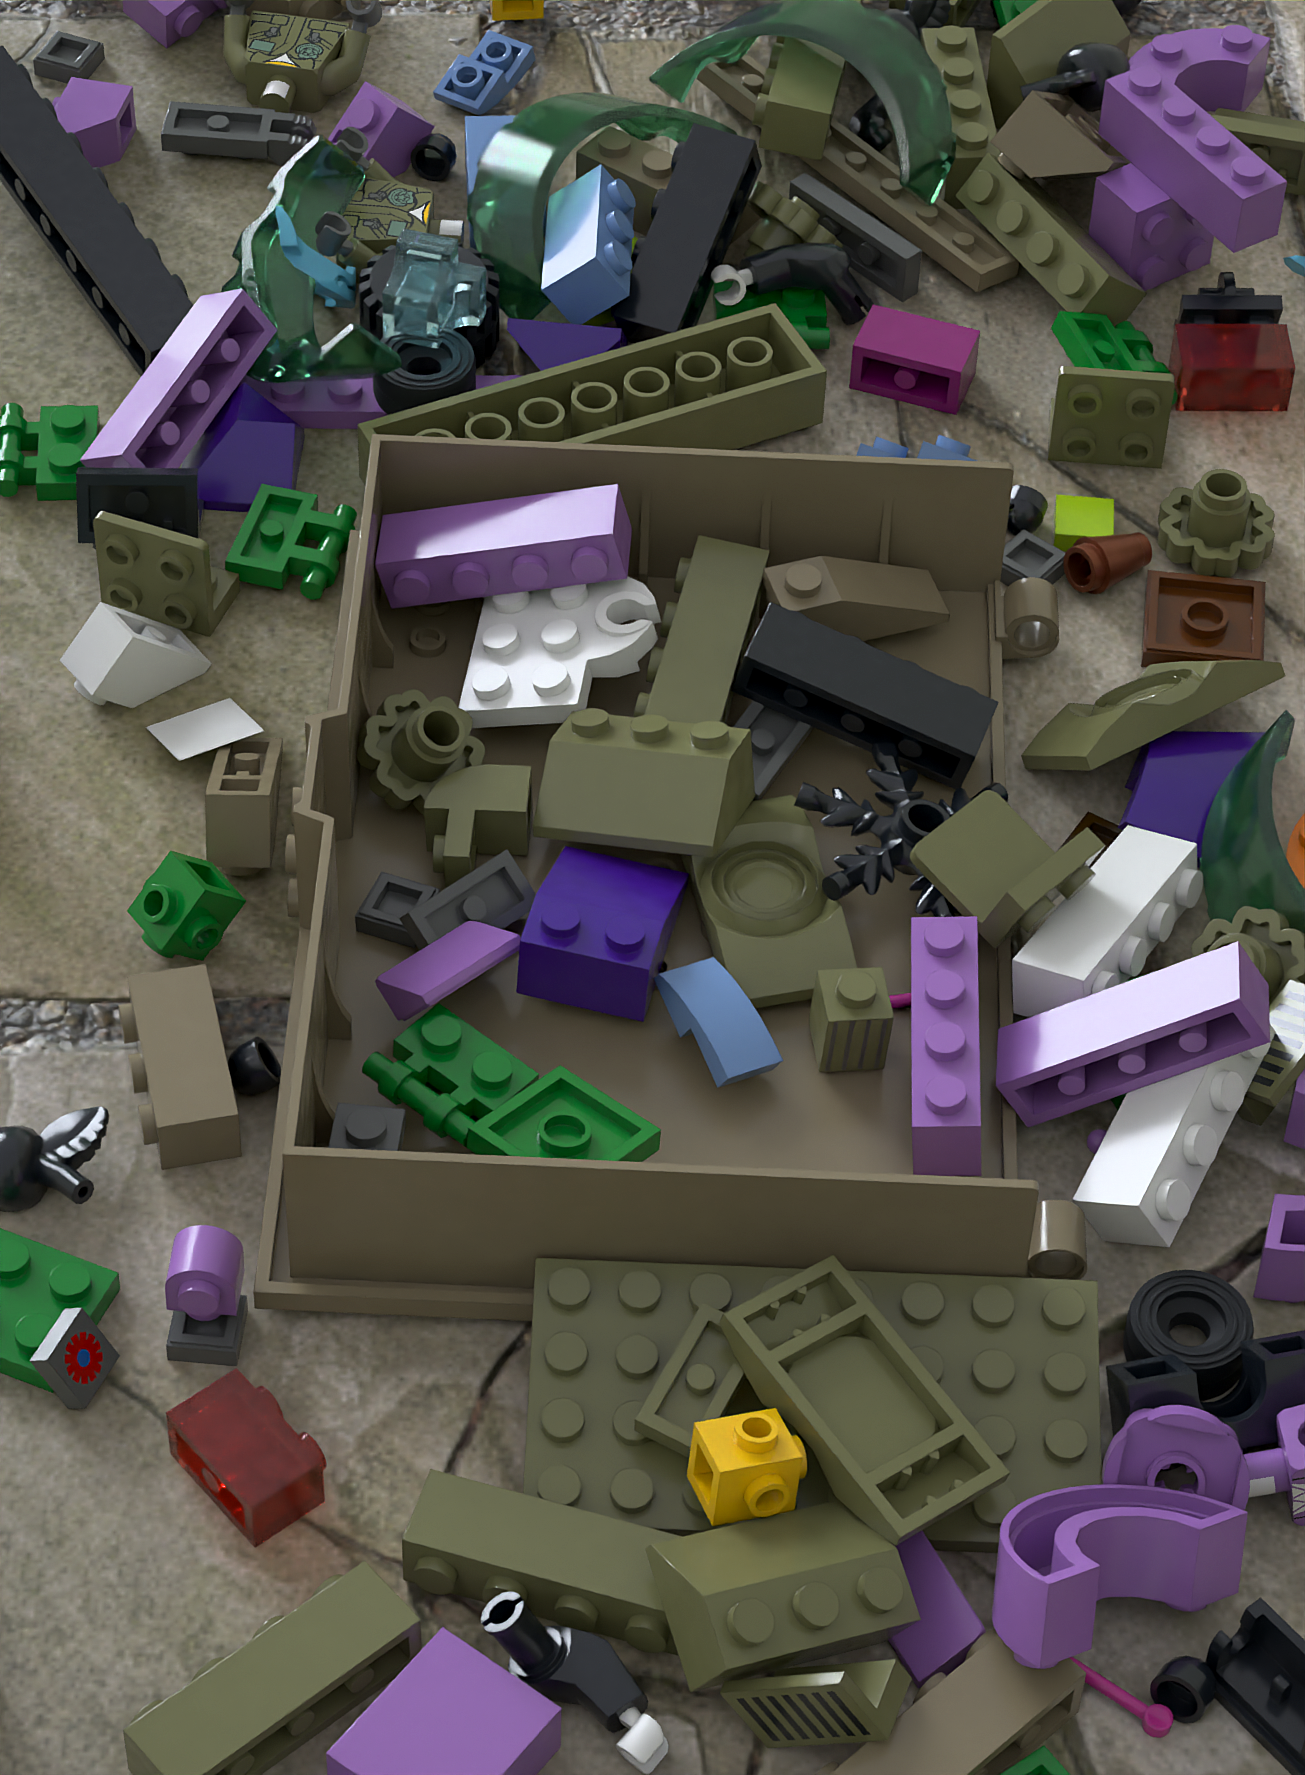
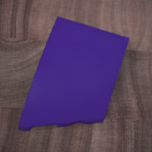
M1171 731L1142 745L1125 784V788L1133 792L1118 828L1124 830L1129 825L1196 843L1197 867L1228 883L1238 877L1259 821L1273 775L1281 735L1272 732Z

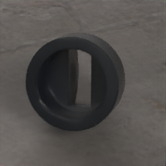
M435 133L425 136L411 152L410 161L413 169L419 176L429 181L445 179L456 163L455 144L443 134Z
M1012 486L1007 532L1016 536L1023 529L1032 534L1042 524L1048 503L1040 492L1028 486Z
M254 1037L231 1053L227 1063L232 1086L238 1092L254 1096L265 1093L280 1084L282 1069L275 1054L262 1038Z
M1191 1656L1174 1657L1160 1669L1151 1682L1150 1694L1155 1704H1162L1171 1710L1173 1720L1182 1723H1194L1201 1719L1213 1702L1216 1679L1212 1669L1201 1658Z

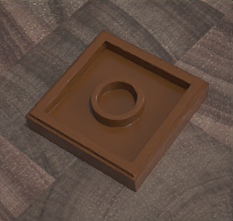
M1148 570L1145 584L1141 667L1183 661H1264L1266 582Z

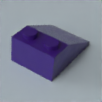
M565 846L536 893L520 938L516 993L644 1022L656 985L654 978L660 973L688 885L689 873Z

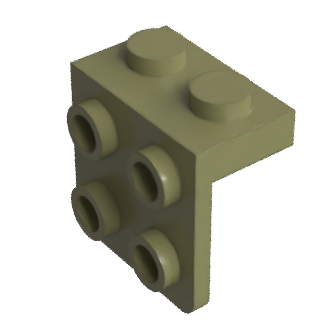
M986 790L920 840L912 849L910 859L920 872L964 917L977 916V931L995 949L1021 927L1027 933L1034 930L1055 909L1056 906L1053 901L1061 894L1068 901L1079 893L1096 875L1089 865L1105 845L1087 827L1057 852H1054L998 793Z

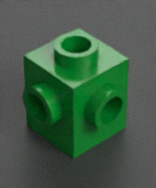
M170 851L157 870L146 880L143 889L127 912L144 930L141 935L143 941L156 953L166 958L180 955L203 961L208 953L219 944L224 931L246 903V900L212 862Z

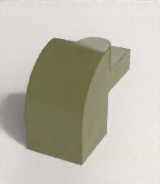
M499 764L470 766L447 775L432 788L424 804L427 851L433 852V872L444 873L445 888L475 870L477 853L500 854L507 849L511 855H528L533 814L531 766Z

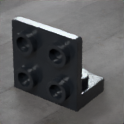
M77 468L78 543H93V548L96 549L93 520L100 511L194 538H200L204 516V500L199 499L198 468Z

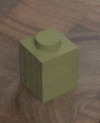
M883 967L817 970L808 1023L819 1072L884 1069L894 1015Z

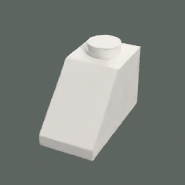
M102 602L98 604L60 659L63 665L77 679L74 687L84 697L99 705H104L106 701H110L129 708H134L204 674L212 664L179 629Z

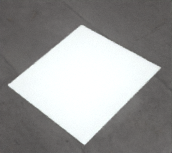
M231 698L146 727L178 761L264 731Z

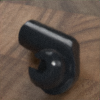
M883 92L876 93L854 113L849 123L850 131L878 152L882 151L893 141V133L884 126L885 120L895 111V105L891 97Z

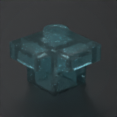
M403 228L396 241V254L392 273L382 292L384 338L397 339L402 342L438 349L444 335L448 331L461 326H480L486 314V267L458 262V239Z

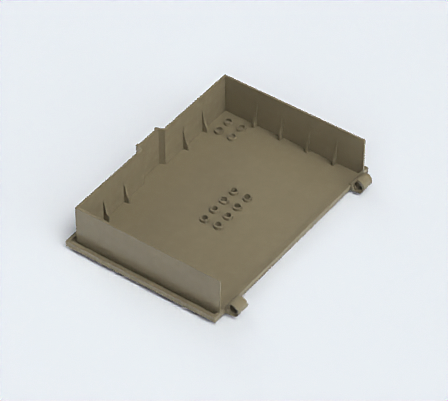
M372 434L360 530H350L328 707L327 711L308 715L305 718L307 761L303 787H294L292 794L291 821L292 826H294L295 835H287L285 872L297 874V878H290L288 917H299L300 928L253 1290L255 1309L532 1321L536 1258L807 1269L834 1255L848 1271L1081 1280L1087 1272L1085 1214L1080 1207L1068 1201L1046 1200L1037 1203L1039 1194L1038 1182L1035 1180L1018 1179L1016 1112L996 1087L998 1029L1013 1024L1011 936L994 949L978 932L981 1176H936L913 1174L911 1006L892 1008L894 1021L884 1069L819 1072L808 1023L812 999L755 1008L769 1031L783 1061L772 1071L717 1088L694 1034L680 1038L657 985H655L644 1022L516 993L519 950L406 1021H403V1019L398 1021L377 988L375 980L378 976L420 950L417 946L416 948H411L356 931L355 915L381 871L439 888L440 892L445 889L444 873L433 872V852L427 851L424 815L415 808L413 803L402 810L393 809L386 803L384 798L379 797L369 788V779L373 770L361 765L356 756L360 745L359 731L370 717L376 716L378 707L386 697L393 694H402L410 689L421 691L429 702L439 696H447L459 707L485 598L479 597L391 609L375 566L383 515L618 484L632 527L627 576L645 584L655 598L661 622L654 624L658 637L654 646L662 648L665 647L667 638L660 637L666 604L668 601L678 603L681 593L674 592L678 565L681 557L692 559L699 535L770 550L768 567L817 556H828L929 570L949 611V621L863 642L902 660L914 662L923 669L954 683L971 687L980 694L999 702L975 760L961 787L965 789L970 799L983 788L995 782L1000 783L1006 789L1002 659L1042 657L1051 653L1059 643L1058 594L1050 582L1035 577L1022 578L1010 584L1005 590L1004 596H1001L1000 579L1014 475L1013 464L1008 462ZM758 610V614H757V617H756V621H755V624H754V628H753V631H752V635H751V638H750L749 645H750V643H751V641H752V639H753V637H754V635H755V633H756V631H757V628H758V626H759V624H760V622H761V620H760V618H759V616H758V615H759V610ZM628 620L620 625L631 624L638 620ZM653 648L637 662L640 669L638 672L621 677H593L586 709L597 708L606 711L608 715L633 717L639 693L650 694L653 683L646 682ZM735 693L726 725L733 727L753 700ZM563 723L472 728L469 735L476 737L485 746L483 765L531 766L533 814L528 855L511 856L535 893L538 892L565 846L686 873L679 853L534 837L532 825L549 742ZM817 728L812 730L762 798L794 795L797 799L801 786L805 782L817 787L824 794L833 797L832 788L839 787L859 806L866 799L870 802L875 812L881 816L891 815L894 811L877 799L875 793L882 790L873 784L866 774L867 769L875 768L881 771L876 765L872 753ZM900 765L902 772L909 770ZM918 773V779L911 792L923 791V800L938 804L939 800L943 799L951 807L953 794L956 790ZM804 810L814 828L821 864L826 877L834 872L844 870L834 862V857L844 854L860 855L855 849L856 846L860 845L881 847L880 839L873 833L851 836L853 827H824L820 820L826 814L818 811ZM477 853L476 868L498 854ZM895 868L893 883H890L881 876L880 886L876 894L869 895L861 884L848 895L838 900L843 908L857 968L883 967L889 996L911 993V917H933L932 912L923 915L916 913V902L922 891H910L909 887L918 878V875L903 874ZM689 881L660 973L714 957ZM530 912L503 930L518 934L521 937ZM954 913L955 917H964L962 914ZM437 1003H440L539 1073V1079L561 1065L661 1129L660 1148L643 1162L476 1155L449 1135L440 1138L423 1125L424 1117L402 1102L395 1105L379 1094L377 1090L378 1084L362 1073V1067L366 1059L376 1051L392 1062L398 1061L393 1057L394 1039ZM429 1082L424 1084L439 1096L443 1094V1092ZM338 1102L405 1109L406 1128L401 1151L328 1148ZM475 1115L470 1116L476 1122L480 1120Z

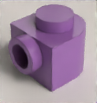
M197 1225L185 1228L175 1236L165 1283L167 1310L185 1311L190 1317L199 1321H210L218 1318L221 1314L237 1316L245 1268L243 1246L235 1235L218 1227Z

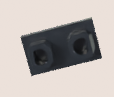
M1220 272L1217 288H1198L1197 295L1181 296L1179 315L1174 322L1175 339H1184L1190 359H1211L1218 356L1221 348V339H1239L1240 356H1243L1245 359H1267L1270 355L1274 336L1283 311L1282 295H1255L1254 288H1236L1234 273Z

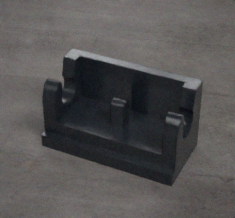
M1260 1597L1245 1609L1240 1620V1628L1231 1639L1222 1630L1216 1634L1209 1646L1205 1663L1212 1669L1216 1679L1214 1698L1291 1775H1305V1640Z

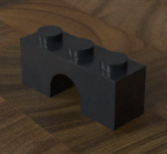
M1305 1330L1241 1341V1377L1235 1388L1228 1395L1212 1402H1200L1196 1373L1174 1354L1106 1366L1113 1437L1124 1427L1127 1418L1137 1410L1143 1408L1155 1409L1167 1405H1183L1206 1411L1217 1417L1222 1423L1229 1425L1236 1433L1243 1454L1249 1453V1447L1269 1443L1278 1445L1277 1415L1284 1409L1305 1404ZM1172 1463L1169 1469H1161L1159 1472L1176 1469L1182 1463Z

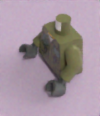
M224 0L230 8V15L224 16L223 55L235 80L246 85L247 101L252 105H258L263 109H275V112L289 113L290 110L315 113L322 110L331 96L353 85L359 79L371 38L370 35L366 34L367 29L375 26L382 18V8L379 0H371L369 7L364 10H359L361 0H346L347 9L353 19L350 29L349 23L255 10L252 11L250 17L245 15V11L252 5L254 0Z
M354 127L345 128L337 138L336 145L331 150V163L339 170L349 171L354 169L357 173L355 176H348L341 215L333 211H327L316 224L315 232L318 236L315 241L317 250L324 256L331 257L336 255V264L346 270L347 266L355 267L356 284H360L359 276L362 269L367 268V262L374 255H382V250L391 245L398 247L403 245V241L415 239L417 242L427 241V238L439 239V242L462 243L463 248L464 221L434 219V193L428 188L406 185L394 179L374 158L367 160L363 157L369 145L365 135Z

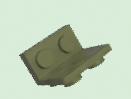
M1217 108L1215 115L1211 114L1216 121L1287 181L1285 194L1291 193L1305 196L1304 121L1225 108Z
M1073 366L1060 367L1055 398H1051L1048 460L1162 469L1175 388L1174 375Z
M100 511L93 520L101 602L178 629L210 637L240 592L239 574L210 566L209 545L204 540Z

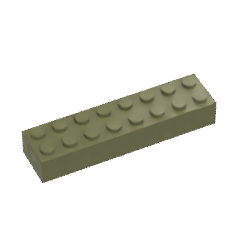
M773 303L357 424L359 477L366 486L372 434L735 450L823 423L827 370L777 304Z

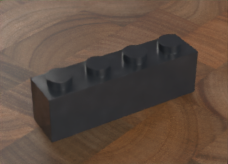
M693 123L686 142L680 141L677 144L671 161L672 176L666 189L661 188L657 192L651 209L652 224L647 236H640L632 252L631 261L633 269L630 274L629 296L611 306V316L614 317L617 328H621L628 342L635 344L697 326L714 284L711 273L715 267L723 263L762 168L755 140Z
M772 602L769 603L748 647L731 690L871 752V748L875 743H894L901 766L908 769H916L919 774L955 790L962 787L999 703L980 694L971 687L954 683L923 669L914 662L897 658L866 644L857 637L840 633L809 619L800 612L788 610Z

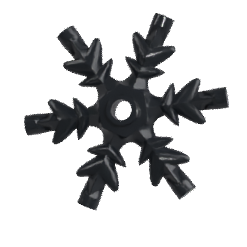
M875 743L871 748V753L881 771L875 768L866 770V774L871 782L882 790L875 793L877 799L894 810L891 815H878L866 799L859 806L839 787L832 788L833 797L824 794L817 787L803 782L794 806L807 811H818L826 814L820 820L824 827H853L851 836L873 833L881 841L880 848L868 845L856 846L855 849L860 855L844 854L834 857V862L844 870L834 872L822 880V889L829 899L837 901L861 884L866 893L874 895L879 889L881 876L890 883H893L895 868L903 874L918 875V878L909 887L910 891H922L916 902L915 910L917 914L923 915L932 912L933 917H955L954 913L961 915L912 863L910 853L920 840L983 791H994L1008 802V793L1003 785L996 782L992 783L970 799L965 789L958 788L953 794L951 807L943 799H940L938 804L923 800V791L911 792L918 779L917 770L909 769L902 772L894 743Z

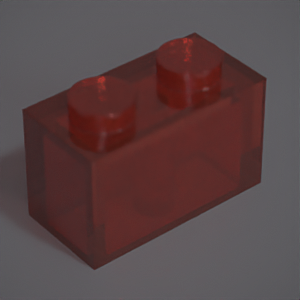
M1175 324L1168 368L1175 377L1174 389L1178 394V399L1175 402L1176 411H1288L1295 374V363L1287 324Z
M237 1368L166 1412L170 1454L255 1548L325 1502L323 1470L327 1467V1463L321 1448L308 1433L301 1432L297 1434L284 1420L282 1410L271 1392L264 1386L255 1388Z

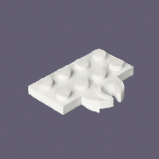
M627 576V579L485 597L458 708L470 714L473 720L472 728L564 723L572 711L586 709L593 677H621L640 671L637 662L653 648L658 640L654 624L660 623L661 619L654 596L645 584ZM628 620H638L631 624L620 625Z

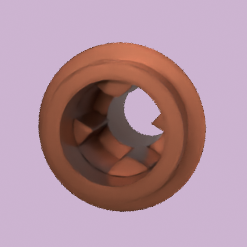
M1140 532L1082 537L1074 543L1073 547L1066 551L1063 560L1064 572L1068 582L1075 590L1083 593L1101 594L1141 567L1147 566L1152 559V547L1148 538Z

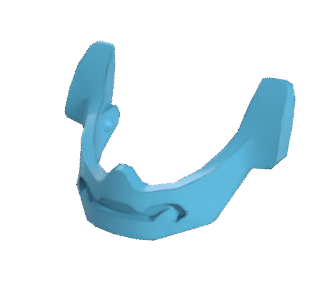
M276 206L280 245L285 257L295 267L298 280L307 290L325 299V306L354 308L356 304V268L347 266L346 270L306 245L298 237L294 225L281 206Z

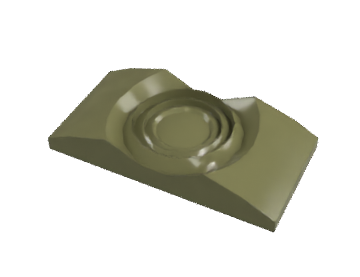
M1261 660L1183 661L1148 665L1137 680L1126 683L1102 695L1095 701L1094 705L1068 703L1038 732L1022 753L1021 757L1025 769L1093 770L1285 677L1282 664L1280 662Z
M794 795L752 801L714 858L680 854L686 873H689V883L714 958L734 978L754 1008L812 999L817 970L857 968L842 905L838 900L833 901L829 899L822 889V880L826 876L822 868L814 828L805 811L794 806L796 801Z
M834 1255L723 1313L719 1323L737 1361L761 1403L769 1409L776 1408L781 1418L794 1426L810 1446L834 1496L872 1530L895 1546L1002 1484L1008 1478L1009 1470Z

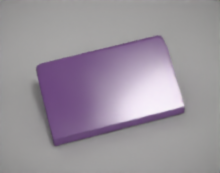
M465 922L378 976L375 980L376 986L397 1020L403 1019V1021H406L517 952L521 937L518 934L481 922Z
M923 1531L895 1546L902 1561L921 1620L888 1639L917 1688L922 1687L937 1673L943 1672L948 1676L965 1662L966 1655L972 1645L986 1633L983 1624Z

